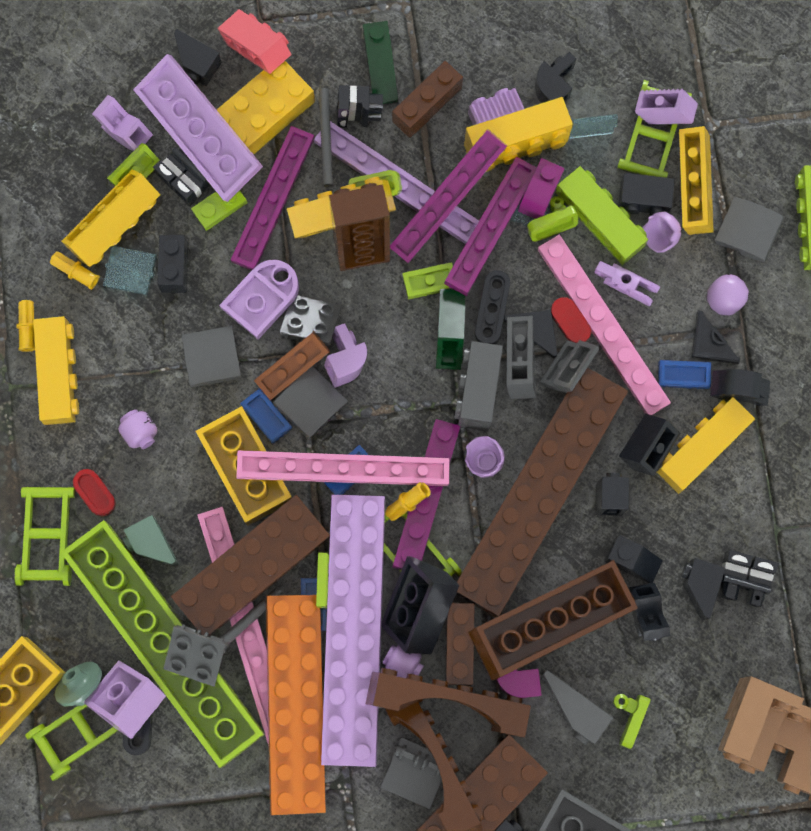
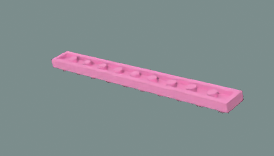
M223 507L198 514L212 562L235 545ZM253 602L230 619L231 626L235 625L254 608ZM257 618L235 639L269 746L267 646Z

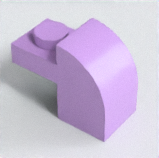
M109 95L92 113L102 124L101 128L131 151H134L141 143L146 144L153 135L138 118L128 114Z
M345 323L336 326L332 336L339 352L328 355L324 364L334 388L357 378L362 371L367 357L365 342L356 345V338L351 330L348 331Z

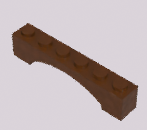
M382 668L381 673L372 672L365 703L367 705L399 711L400 705L425 698H444L461 703L479 713L492 725L491 731L525 738L531 705L522 704L523 698L507 695L506 700L497 698L498 693L482 690V695L473 693V687L458 684L457 689L448 688V682L432 679V684L422 682L423 676L408 673L406 678L397 676L398 671Z
M423 699L402 704L399 707V711L385 708L393 726L400 724L416 735L430 751L438 765L444 791L443 812L438 815L446 831H482L483 828L480 821L484 820V817L477 804L471 806L467 797L472 794L465 780L459 782L455 773L459 769L452 756L446 757L443 749L447 746L440 732L436 735L434 734L431 726L435 723L428 709L422 711L419 705Z

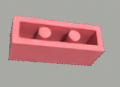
M240 9L217 28L227 46L269 74L292 55L287 47L289 42L281 32H274L267 23H260L253 14L250 13L248 15Z

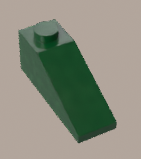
M388 21L363 24V38L372 94H383V104L398 102Z

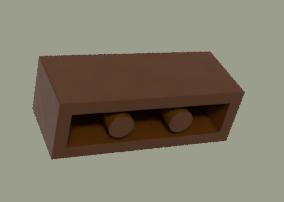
M444 61L392 111V122L411 138L462 89L463 76L447 61Z
M452 603L446 619L445 681L448 682V685H473L474 643L468 631L474 629V604Z

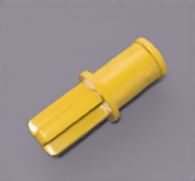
M55 252L51 257L50 264L66 273L70 280L74 278L91 290L98 283L100 276L81 266L82 263L80 261L75 262L61 252Z
M22 300L18 303L19 324L16 325V328L19 329L18 350L31 352L35 351L34 302Z
M419 482L408 492H402L399 495V499L387 507L385 515L391 521H395L407 511L415 510L418 503L430 496L429 487L425 483Z

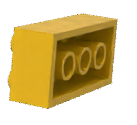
M284 61L271 74L264 70L221 105L217 111L254 155L315 103L314 90Z
M560 97L467 127L464 147L468 153L487 129L508 145L486 171L488 172L494 169L495 165L502 163L505 165L512 164L516 157L520 158L526 155L534 157L542 153V150L548 148L554 150L563 147L568 142L573 123L564 99Z
M242 406L196 431L247 526L277 511L292 498L283 480L236 479L238 451L267 452Z
M23 636L0 659V745L66 673L35 643Z

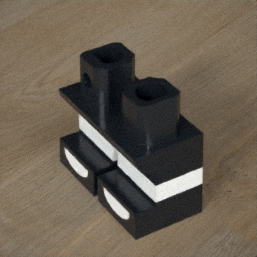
M339 85L337 100L338 127L347 128L348 121H360V124L367 128L368 121H381L383 94L369 93V86Z
M174 147L171 154L163 162L160 160L153 166L156 175L189 206L210 186V183L182 149L178 150Z
M733 550L726 551L722 564L725 571L721 584H723L721 597L736 601L739 589L748 591L745 604L758 608L761 607L765 595L771 593L772 580L779 563L759 557L753 558L752 555Z

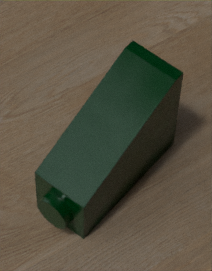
M440 289L436 369L461 370L466 296L454 289Z

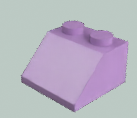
M118 660L93 693L84 701V704L115 729L132 739L166 695L149 678Z

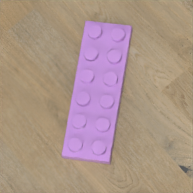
M167 54L133 89L224 201L228 202L263 167L171 55Z

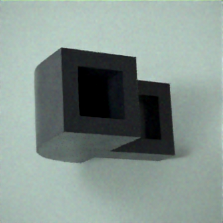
M570 52L564 57H557L551 64V67L545 61L539 67L535 82V92L541 103L563 97L564 102H566L570 98L572 87L562 79L575 66L576 58Z
M740 369L713 371L710 396L721 400L724 399L726 402L734 397L737 401L743 400L757 406H768L770 380L762 378L761 373Z
M650 583L629 587V591L638 609L632 611L638 636H642L644 641H656L663 637L671 636L670 626L663 615L661 594L656 584Z

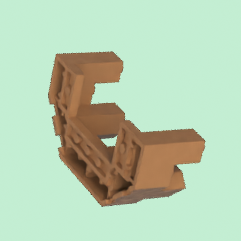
M752 676L740 678L724 718L729 722L718 750L723 752L725 759L740 764L739 769L754 774L755 770L764 772L772 750L785 754L787 750L788 753L777 781L785 784L783 789L796 795H799L800 791L809 794L808 800L811 801V708L802 705L804 698Z

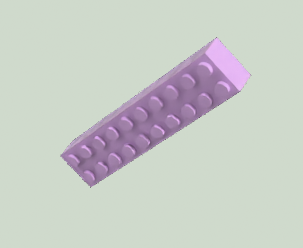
M332 495L321 765L377 766L379 707L365 703L372 672L380 673L385 496Z

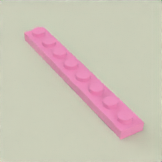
M560 234L539 246L538 252L569 299L574 301L589 323L592 334L644 413L654 415L670 405V400Z
M238 451L236 479L417 485V483L423 482L428 486H448L449 458Z

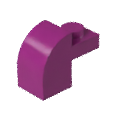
M541 158L524 194L518 212L533 219L544 216L565 168Z
M516 669L496 679L499 688L509 696L519 698L542 696L538 669L517 671Z

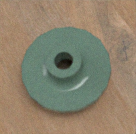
M84 662L69 669L56 687V701L64 707L85 705L84 701L93 693L101 681L102 670L100 666L94 662Z

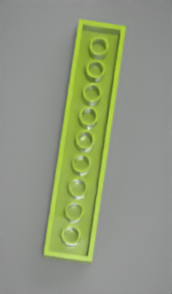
M103 520L61 552L219 768H223L265 735L262 728L220 672H218L216 684L213 687L164 669L173 627L177 625L182 626L183 622L109 523Z

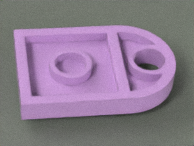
M264 261L258 264L219 306L259 340L296 299L299 291L297 275L293 268L283 261ZM280 271H286L289 274L288 278L283 282L275 280V275Z

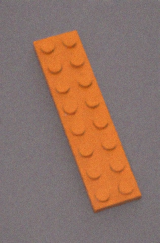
M317 595L266 596L270 815L326 813L324 765H321L323 730L320 608L316 607Z

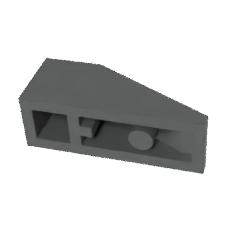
M533 316L507 317L506 385L510 399L536 398Z
M548 670L544 671L542 677L568 726L575 732L573 737L584 745H587L588 742L596 744L613 717Z

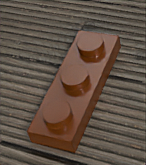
M313 331L254 381L271 400L327 355L330 350Z

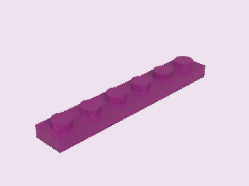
M293 126L290 127L231 257L232 263L249 270H253L258 265L315 139L313 134Z
M487 129L392 242L390 248L409 263L508 145Z
M518 157L515 158L444 282L445 285L465 296L468 295L521 202L537 167Z
M436 419L425 457L449 458L450 465L460 426ZM428 486L431 492L430 496L418 503L415 510L408 512L393 568L402 570L407 556H412L422 561L443 486Z

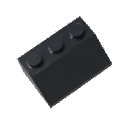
M407 556L381 626L405 653L432 654L457 594L459 584L446 571L412 556Z

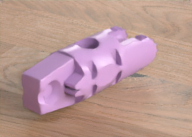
M600 261L595 269V274L605 279L604 284L647 306L651 305L652 299L637 291L638 286L657 293L660 289V286L615 263L613 266H610ZM622 280H627L629 283H623Z

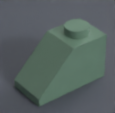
M153 515L124 529L127 537L123 538L130 552L135 551L139 556L171 566L179 564Z

